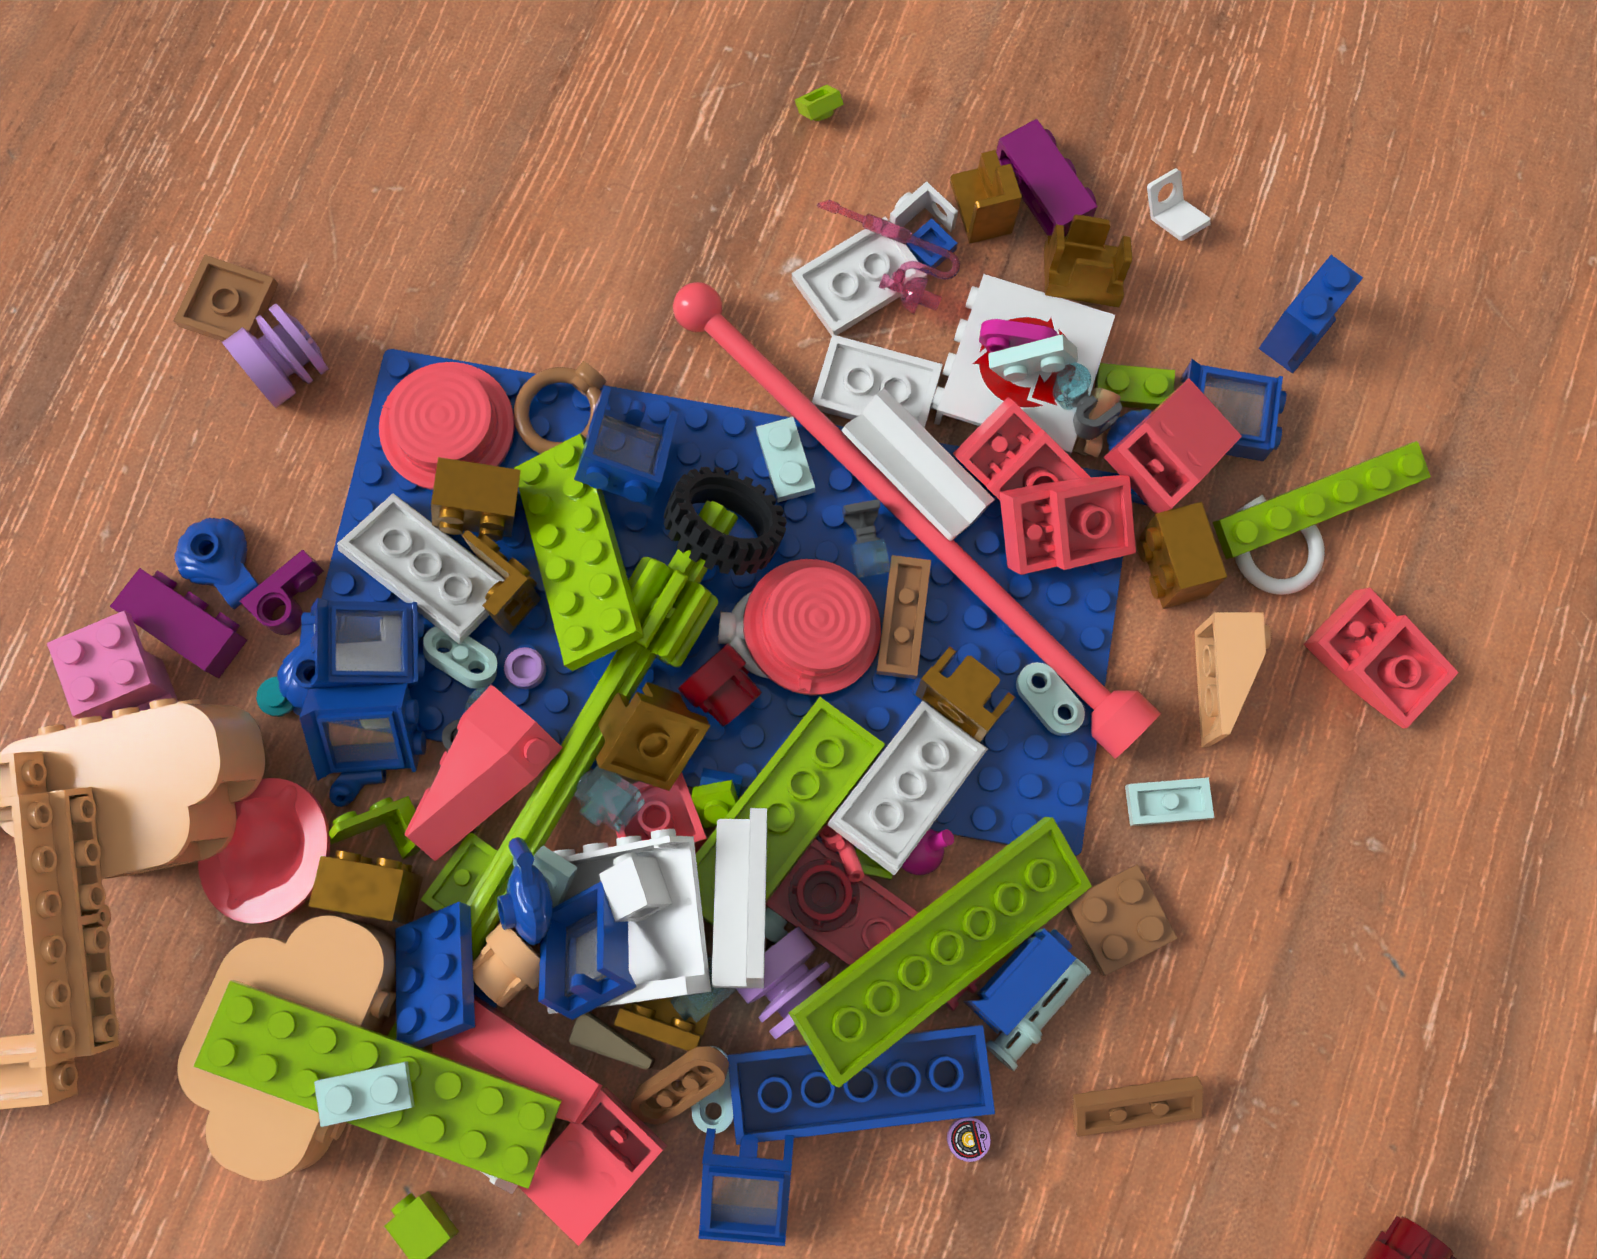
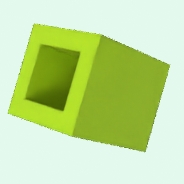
M429 1191L417 1198L413 1193L403 1198L391 1209L395 1217L384 1226L409 1259H429L459 1233L458 1229Z

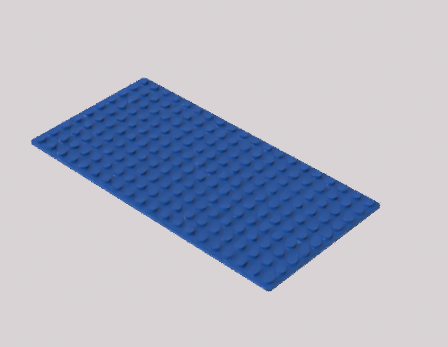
M395 349L385 351L321 599L405 603L338 550L337 545L340 540L393 493L432 522L431 500L433 490L419 487L402 477L387 460L381 446L379 421L383 408L382 405H384L387 396H389L394 387L406 376L422 367L442 362L465 363L477 367L492 376L506 392L514 412L515 401L520 389L535 373ZM554 383L544 387L535 395L529 409V418L534 430L542 438L552 442H564L582 433L589 422L591 414L587 397L580 393L572 384ZM607 386L611 388L606 409L626 416L631 402L641 401L646 405L642 422L659 428H663L671 410L679 412L662 482L651 505L633 502L625 497L602 490L628 580L641 558H654L668 566L678 550L677 545L679 541L672 542L668 536L670 530L665 529L664 512L677 482L684 474L687 475L690 470L696 469L699 472L701 467H709L713 472L715 467L724 469L726 475L732 470L739 473L738 478L744 480L745 476L753 479L751 485L754 487L761 484L766 488L765 496L772 494L776 498L756 433V427L790 417ZM794 418L815 485V492L779 503L776 501L775 505H781L784 511L782 516L786 517V532L776 553L764 569H758L753 574L745 571L743 575H735L732 568L728 574L719 573V566L714 565L712 570H707L700 584L711 591L712 595L716 596L718 605L691 651L679 668L667 665L655 658L636 692L644 694L642 688L646 682L677 692L681 695L689 711L707 718L710 728L682 770L687 786L693 788L700 785L704 767L742 775L743 780L740 796H742L819 697L885 743L886 748L923 701L915 695L922 677L931 666L933 667L950 646L956 653L952 661L941 673L944 677H950L967 656H972L1000 678V683L983 706L986 710L992 713L1008 692L1015 698L980 742L988 750L931 825L930 829L935 832L948 829L956 836L1008 845L1042 818L1053 817L1074 855H1079L1083 846L1097 741L1091 734V713L1094 710L1063 680L1082 703L1085 717L1082 725L1070 735L1059 736L1051 733L1019 696L1016 689L1017 677L1024 667L1031 663H1046L881 502L878 515L873 524L876 528V536L880 540L868 544L854 545L857 539L853 529L844 521L842 508L844 505L877 500V498ZM836 425L842 431L844 426ZM516 426L510 450L499 467L514 469V467L540 454L531 449L522 440ZM603 427L597 438L593 454L648 473L655 445ZM939 443L995 499L972 525L953 540L1105 687L1123 556L1067 570L1053 567L1023 575L1012 571L1007 567L1000 500L953 455L960 446ZM1081 467L1090 477L1119 475L1118 473ZM518 487L512 536H503L502 540L493 541L500 547L499 551L508 559L507 562L513 557L531 573L529 576L537 582L534 589L541 600L510 635L498 626L489 615L469 637L491 650L497 658V674L490 685L498 689L535 720L561 745L617 650L574 671L564 666ZM695 503L692 505L698 515L705 503ZM724 507L738 517L729 533L730 536L738 538L758 537L753 527L741 515ZM471 532V533H473L476 537L479 536V533H478V532ZM447 534L460 545H462L464 548H466L469 552L475 555L470 546L462 537V534ZM891 556L931 560L916 679L876 674L880 644L874 661L868 670L847 688L831 694L804 695L795 693L777 685L769 678L760 677L748 671L747 675L762 693L724 727L708 712L705 713L699 706L694 708L677 689L726 645L718 643L720 612L732 613L735 605L745 595L750 593L757 583L774 568L794 560L817 559L834 563L848 570L865 585L872 595L879 612L882 633ZM341 616L338 644L382 641L380 620H383V618ZM425 617L423 637L418 638V654L423 655L424 636L429 629L435 627ZM445 647L437 649L441 653L450 651ZM518 648H532L545 661L546 675L543 681L534 688L520 689L514 686L505 675L504 664L506 658L512 651ZM424 656L425 669L423 678H418V683L409 689L411 699H416L419 706L418 731L425 732L426 740L443 742L442 733L444 728L454 720L460 719L490 685L479 689L469 688L432 665ZM478 668L470 670V672L476 674L483 672ZM1032 677L1031 681L1034 687L1039 689L1045 687V681L1042 677ZM294 707L293 711L300 716L302 708ZM1058 708L1060 718L1064 720L1071 718V712L1068 708ZM360 720L329 721L365 728ZM391 727L367 728L392 733ZM596 759L590 768L592 770L613 773L599 768Z

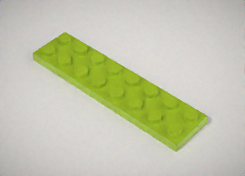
M1044 817L788 1013L831 1084L839 1088L1091 888L1092 885L1054 818Z
M231 980L227 986L193 1066L318 1112L314 1081L408 1061L415 1106L352 1120L347 1123L527 1189L531 1185L562 1102L561 1099L235 980Z

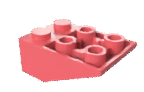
M1188 378L1113 447L1104 458L1119 475L1130 476L1131 488L1156 514L1172 509L1210 472L1242 436L1191 379Z
M605 1087L600 1089L580 1123L570 1122L542 1155L530 1187L528 1189L519 1185L518 1187L579 1246L667 1145L619 1098Z

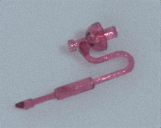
M832 200L817 204V207L833 214L839 213L861 222L863 228L904 245L912 243L950 259L953 267L948 272L939 271L916 261L905 262L892 274L891 279H889L890 275L884 273L879 288L883 290L888 288L900 293L902 305L912 314H915L918 304L934 311L937 310L942 297L924 290L928 282L927 278L914 277L904 285L906 270L913 268L939 279H951L957 275L960 269L959 259L953 252L915 237L911 234L910 230L869 213L866 216L840 206L839 203Z

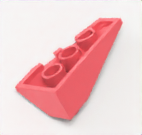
M492 685L462 715L456 727L458 729L457 735L449 751L444 752L439 762L441 767L431 788L426 789L404 834L434 861H437L532 782L563 748L535 720Z
M474 995L475 1027L432 1044V1053L561 1099L562 1102L556 1118L569 1122L580 1123L602 1088V1085L497 1008L492 1007L476 995Z

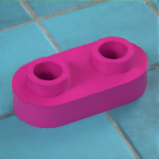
M991 319L981 324L979 342L986 347L987 351L992 353L1058 336V333L1046 326Z

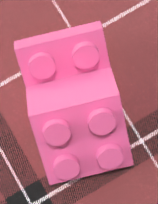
M125 610L47 643L71 714L75 718L102 716V720L113 718L112 711L139 707V711L150 709V702L168 698L177 699L163 660L143 649L132 616Z

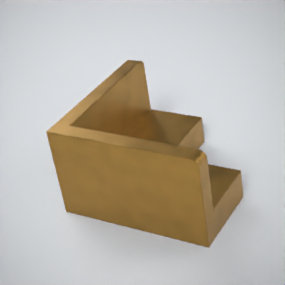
M996 150L981 153L977 169L952 174L950 177L951 187L969 244L1012 234L1022 199L1012 165L1001 166Z

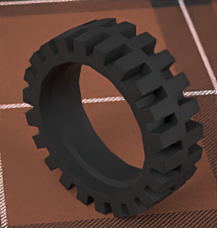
M701 467L699 472L696 469L690 470L687 475L684 474L677 482L664 512V526L666 530H670L668 536L671 541H679L677 548L682 553L688 550L691 551L689 558L697 563L700 558L705 560V568L712 570L714 565L719 566V573L728 574L732 568L735 575H743L745 571L753 574L758 569H764L776 553L786 532V517L782 516L784 511L781 505H775L777 499L772 494L765 496L766 488L761 484L756 487L752 486L753 479L745 476L744 480L739 479L738 472L730 470L729 474L726 475L724 469L715 467L713 472L709 467ZM707 500L710 502L714 501L741 515L753 527L758 537L738 538L726 535L709 526L696 513L692 505L695 503H706Z

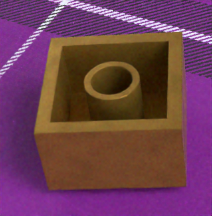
M438 457L431 500L432 526H437L439 531L453 535L463 534V530L478 532L479 535L484 533L491 540L495 541L502 540L503 536L511 537L521 470Z
M1202 502L1156 513L1139 536L1137 541L1138 553L1141 560L1148 563L1152 575L1149 577L1150 589L1153 597L1160 599L1163 609L1206 598L1227 578Z
M336 850L335 858L320 856L309 907L407 924L414 919L423 876L411 873L412 865L403 864L400 861L377 858L376 865H372V858Z

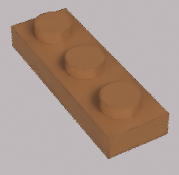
M891 556L876 674L911 679L917 678L931 560Z
M1194 1076L1073 1094V1125L1077 1137L1202 1118L1203 1087L1199 1077Z

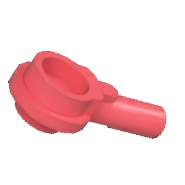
M826 824L819 833L822 843L828 850L839 852L850 882L862 880L864 872L854 845Z

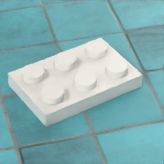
M883 217L791 273L792 281L831 336L832 334L838 335L922 284L927 279L926 271L886 217Z
M832 334L812 403L821 412L853 420L862 414L873 397L885 388L925 428L943 364Z

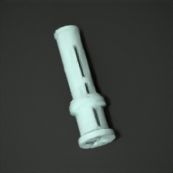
M1077 958L1009 1035L1006 1036L1002 1032L995 1041L989 1040L986 1043L987 1049L1006 1067L1015 1071L1018 1067L1017 1060L1032 1043L1038 1044L1042 1036L1041 1029L1060 1007L1065 1004L1066 1000L1079 987L1082 981L1091 974L1089 968ZM1064 982H1066V984L1053 997V999L1047 1004V1006L1043 1007L1044 1004L1050 999V997L1057 991V989ZM1037 1014L1038 1016L1031 1022V1019ZM1017 1036H1019V1038L1012 1044V1046L1007 1049V1047L1013 1042V1040Z

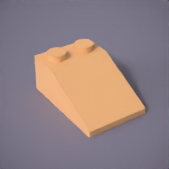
M1214 612L1194 631L1201 747H1211L1231 734L1265 657L1266 649L1270 647L1271 631L1269 625H1264V612Z

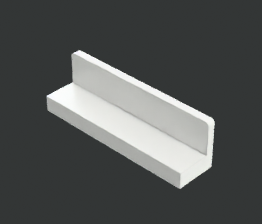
M885 388L873 397L862 414L848 422L842 429V432L949 541H952L972 525L995 500Z
M750 808V819H719L717 821L712 986L714 988L764 989L767 808Z

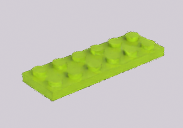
M581 433L514 467V469L521 470L519 491L563 663L571 671L644 637L602 489H596L588 484L574 480L586 440Z
M821 697L818 698L724 818L750 819V808H767L766 903L885 748V743ZM717 828L696 853L703 919L712 926L714 924Z

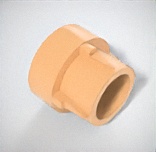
M500 923L485 937L487 945L473 961V981L491 1000L504 1008L522 989L525 990L528 986L535 989L539 985L540 949L536 945L533 946L525 942L516 933L514 928L504 930Z

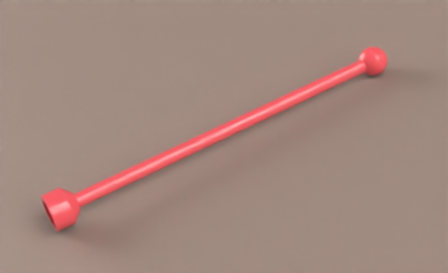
M693 282L683 286L677 292L673 302V312L677 322L691 332L706 331L1020 639L1050 666L1094 710L1091 713L1092 737L1114 759L1121 755L1161 715V712L1138 690H1114L1111 693L954 540L949 541L828 417L721 315L722 301L713 287L702 282Z

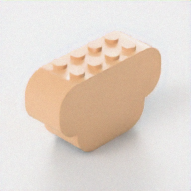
M176 698L161 699L150 702V709L139 711V707L112 711L113 718L102 720V716L80 718L75 720V727L67 729L65 725L42 727L38 729L39 736L15 741L0 752V755L43 751L44 765L47 770V792L92 787L93 800L96 804L97 839L101 849L100 868L102 880L137 875L197 862L222 852L231 841L235 832V802L245 799L255 791L262 780L265 770V752L262 736L254 718L239 707L201 704L200 699L177 702ZM13 820L0 821L2 829L15 838Z
M319 916L297 927L288 940L266 937L249 939L235 946L223 959L181 1049L177 1073L179 1083L186 1096L196 1105L210 1111L206 1122V1141L212 1156L224 1168L249 1179L259 1181L272 1180L303 1170L322 1158L332 1140H337L341 1136L347 1122L321 1127L319 1112L193 1067L231 980L241 982L380 1033L386 1016L390 1018L396 1010V940L386 931L368 923L336 916Z

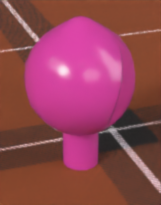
M929 828L901 867L914 875H926L935 871L944 858V848L954 843L952 832L945 829L937 833Z

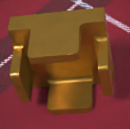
M1076 214L1073 216L1066 237H1064V225L1056 224L1052 236H1047L1044 245L1045 295L1120 308L1124 298V280L1132 263L1131 237L1122 236L1118 247L1105 245L1111 228L1110 220Z
M949 646L933 667L931 666L922 677L915 695L978 742H981L1015 697L1008 692L992 713L986 710L983 706L1000 683V678L972 656H967L950 677H944L941 673L952 661L956 653Z
M646 682L642 688L644 694L636 692L630 703L627 697L620 693H617L598 724L605 743L597 755L596 761L601 769L670 791L710 728V724L705 716L689 711L681 695L677 692Z

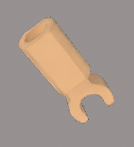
M1093 388L1090 397L1094 396L1098 402L1096 407L1090 412L1089 419L1095 420L1115 406L1121 397L1103 388ZM1109 429L1093 440H1086L1077 435L1072 451L1082 456L1088 454L1097 458L1103 445L1102 436L1104 433H1108Z

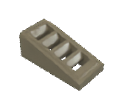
M591 1012L576 1018L569 1039L570 1044L646 1070L653 1067L655 1059L651 1054Z

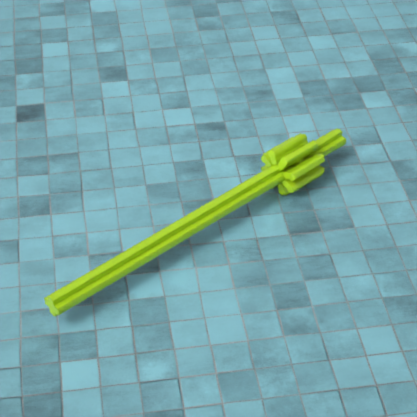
M707 500L699 513V516L709 526L726 535H729L738 520L734 513L726 510L724 506L714 501L710 502ZM678 549L668 566L657 559L643 557L629 578L628 582L644 637L617 650L562 742L561 746L563 748L550 762L466 904L471 906L473 961L480 955V951L486 945L485 937L496 928L500 921L497 897L506 894L508 880L514 869L513 855L508 847L509 842L516 837L522 838L533 856L545 845L604 746L605 740L598 724L617 693L623 694L630 702L655 658L667 665L676 668L681 667L718 605L716 596L712 595L711 591L700 584L708 568L704 567L705 560L700 558L697 563L689 558L691 551L688 550L682 553ZM396 1022L388 1034L389 1037L397 1039Z

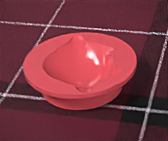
M435 363L412 372L394 387L389 396H387L384 405H382L379 437L387 460L402 477L425 489L433 490L438 457L500 466L507 456L513 441L515 431L514 412L506 392L488 373L465 363Z
M800 559L774 568L757 583L745 606L743 633L753 661L770 680L795 693L825 695L847 688L868 670L879 648L881 622L872 595L855 575L831 562L817 559Z
M264 778L252 794L241 801L235 802L236 828L227 847L222 852L208 859L198 861L201 884L213 906L233 920L250 924L272 923L288 916L302 906L312 894L320 856L330 857V837L328 833L330 829L328 820L322 806L314 795L294 782L279 778Z

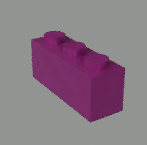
M1038 119L999 139L996 153L1000 165H1012L1022 199L1047 236H1052L1055 225L1058 224L1064 225V237H1066L1073 216L1076 214L1094 217L1097 202L1093 192L1088 187L1082 185L1076 176L1073 163L1070 159L1062 156L1056 147L1053 134L1050 130L1044 129Z
M139 568L110 607L118 613L124 610L130 613L136 625L202 670L219 679L247 642V639L236 633L240 625L219 612L216 618L205 612L209 604L190 591L184 597L175 592L174 588L178 583L157 570L151 576Z

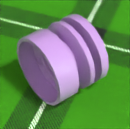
M275 303L269 308V311L279 322L277 326L271 328L265 319L259 315L256 317V320L264 334L257 339L242 327L222 343L265 397L277 408L296 394L294 386L288 378L290 375L296 373L303 381L310 384L313 379L303 368L305 364L310 361L321 375L329 370V368L324 363L319 346L300 322L283 311Z
M799 926L765 952L764 989L736 988L747 1004L763 996L768 998L770 1003L758 1017L762 1023L776 1011L782 1016L783 1020L769 1031L775 1040L781 1035L798 1030L788 1012L822 987L816 978L831 967L827 962H824L810 970L804 963L813 954L816 947Z

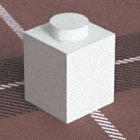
M636 852L627 853L614 859V866L599 874L615 922L641 921L672 904L656 857L638 856Z

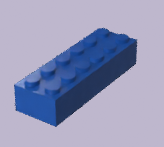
M977 1024L909 1032L839 1088L831 1084L808 1045L727 1055L736 1145H740L741 1138L745 1135H753L758 1139V1142L783 1140L785 1135H794V1138L995 1114L983 1025Z

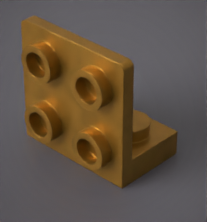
M466 530L462 537L475 555L506 579L504 582L498 581L490 588L485 597L487 601L482 606L497 625L510 635L541 600L534 589L537 582L529 576L531 574L529 570L512 557L507 562L508 559L499 551L500 547L487 535L481 533L476 537L469 530Z
M708 965L711 992L625 1004L624 1008L619 1009L614 1025L686 1051L699 1047L719 988L712 986V966Z

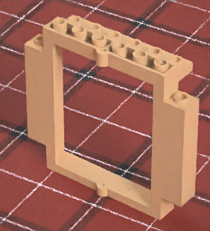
M43 751L0 755V821L13 820L34 1033L0 1036V1109L50 1105L77 1095L78 1072L75 1067L74 1058L91 1056L119 1046V1022L116 1018L113 992L115 982L111 973L110 935L107 930L111 921V912L109 907L104 904L105 890L102 886L100 868L101 849L97 839L96 804L93 800L92 787L47 792V770L44 765Z

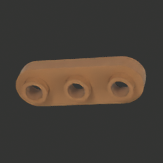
M710 1046L696 1047L638 1086L631 1103L633 1113L640 1120L649 1124L660 1125L667 1123L724 1084L729 1069L727 1058L718 1049Z

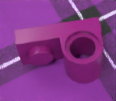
M301 550L242 598L240 602L260 623L274 633L290 635L302 625L301 617L303 614L302 608L293 596L298 592L301 593L310 589L317 582V576L324 572V570L309 554ZM286 605L285 614L278 620H272L275 609Z

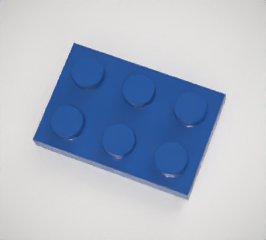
M457 902L395 929L397 1040L419 1048L475 1027L471 906Z

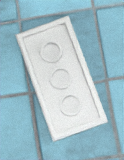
M394 493L337 543L338 550L405 603L417 602V612L423 614V617L459 645L489 616V613L482 605L487 601L485 597L490 588L498 581L504 582L506 580L449 535L439 531L437 526H432V522Z
M922 701L827 825L895 876L988 748Z

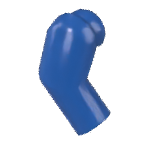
M386 770L341 772L330 788V801L337 807L347 806L356 798L365 785L385 783Z

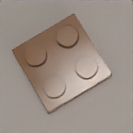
M204 255L173 321L181 328L220 341L226 340L242 327L255 336L259 328L256 317L259 315L264 317L278 283L273 277Z
M1138 864L1089 888L1066 907L1102 976H1106L1178 939Z

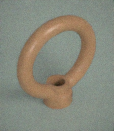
M584 361L576 370L566 367H555L543 370L532 376L520 389L514 405V422L522 440L531 449L540 454L563 443L552 442L542 438L532 427L529 418L530 405L535 395L544 387L554 383L572 384L580 393L587 397L591 414L586 428L581 433L586 438L594 408L601 394L600 389L607 382L605 378ZM600 427L598 436L600 435L603 427Z

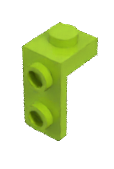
M409 796L393 801L392 797L382 799L370 806V811L359 815L355 811L347 812L333 820V827L328 832L330 845L385 824L402 859L415 855L421 850L404 835L416 811Z

